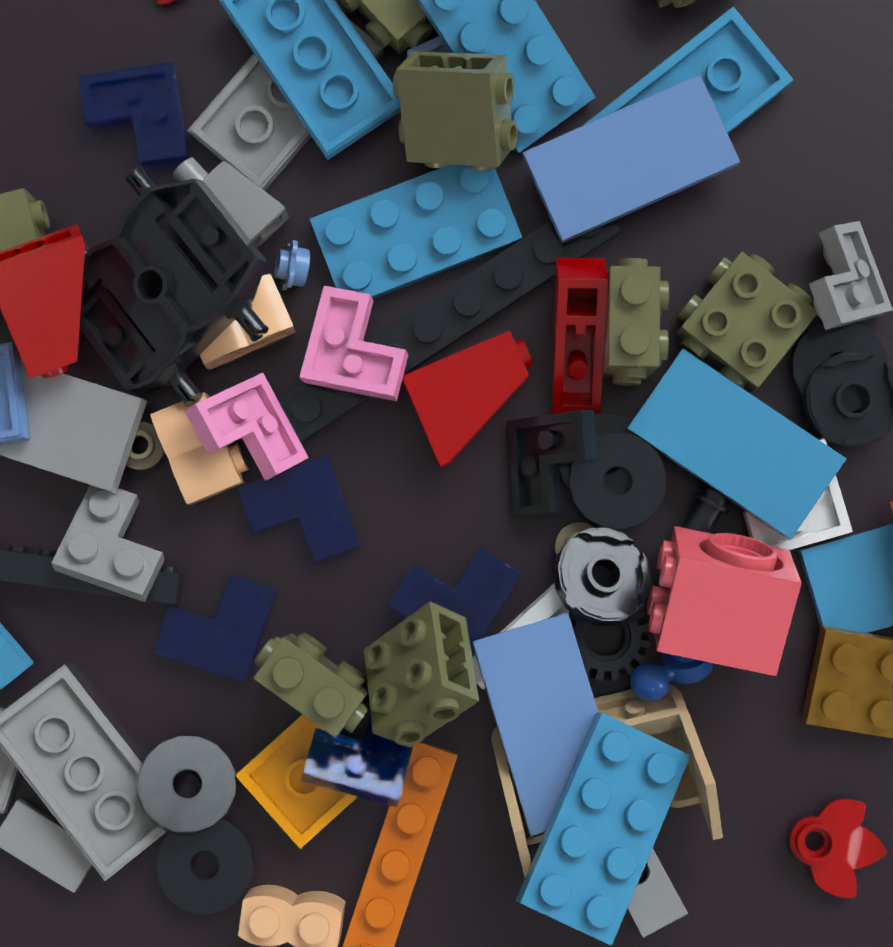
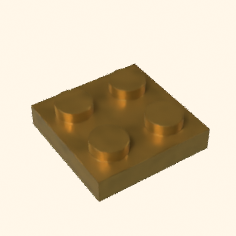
M821 625L801 719L809 725L893 739V637Z

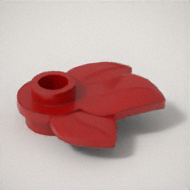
M842 798L828 803L818 816H807L797 821L789 835V845L792 853L799 861L810 866L816 885L825 892L842 898L856 897L857 882L853 869H860L871 865L887 854L886 848L878 837L867 828L860 826L864 819L866 805L853 799ZM811 832H818L821 837L820 844L816 848H807L805 844L806 836Z

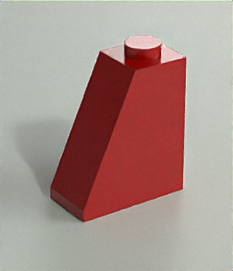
M78 224L0 251V309L30 379L39 375L42 378L58 376L69 369V364L77 362L85 242Z
M510 331L403 375L404 385L440 469L449 466L528 380L529 374L526 368L533 366L531 356L523 339L514 341Z

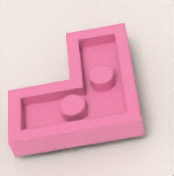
M329 286L323 287L300 373V379L303 383L397 401L408 353L405 349L363 341L374 301L370 294Z
M264 373L200 401L185 410L208 455L242 438L265 481L309 458Z

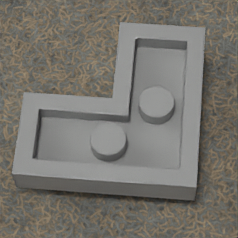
M860 221L835 225L819 232L824 246V258L832 268L834 275L810 283L809 286L814 297L815 311L822 319L825 329L828 330L875 318L892 311L891 303Z
M90 485L51 564L54 570L145 602L164 562L163 552L123 539L139 505L138 496L119 488L117 493Z

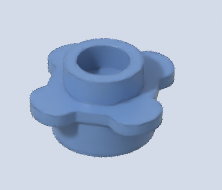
M292 240L291 244L287 243L285 250L279 249L276 255L274 277L281 279L280 288L284 291L292 286L304 287L308 276L310 251L309 249L299 248L298 241Z

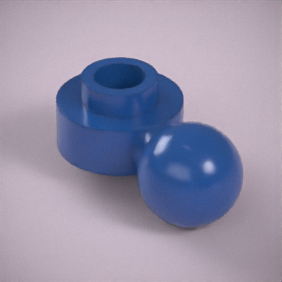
M662 653V664L649 662L641 664L635 669L631 675V689L639 699L646 702H655L666 695L671 681L690 684L706 678L713 669V663Z

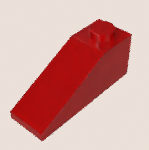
M556 258L552 414L578 410H594V414L600 413L608 295V275L604 258Z

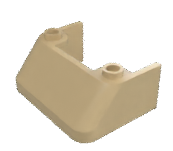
M670 685L666 695L655 702H646L639 699L632 689L594 698L598 713H604L691 755L670 807L681 808L700 803L713 840L723 838L716 783L680 690ZM496 727L492 732L491 741L524 877H526L531 866L527 845L541 842L545 832L534 836L529 835Z

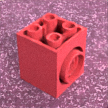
M674 526L671 541H662L658 555L657 569L661 570L660 587L651 586L646 607V614L650 615L648 632L655 633L657 652L777 676L802 583L790 550L769 546L764 542L742 535L730 533L710 534Z

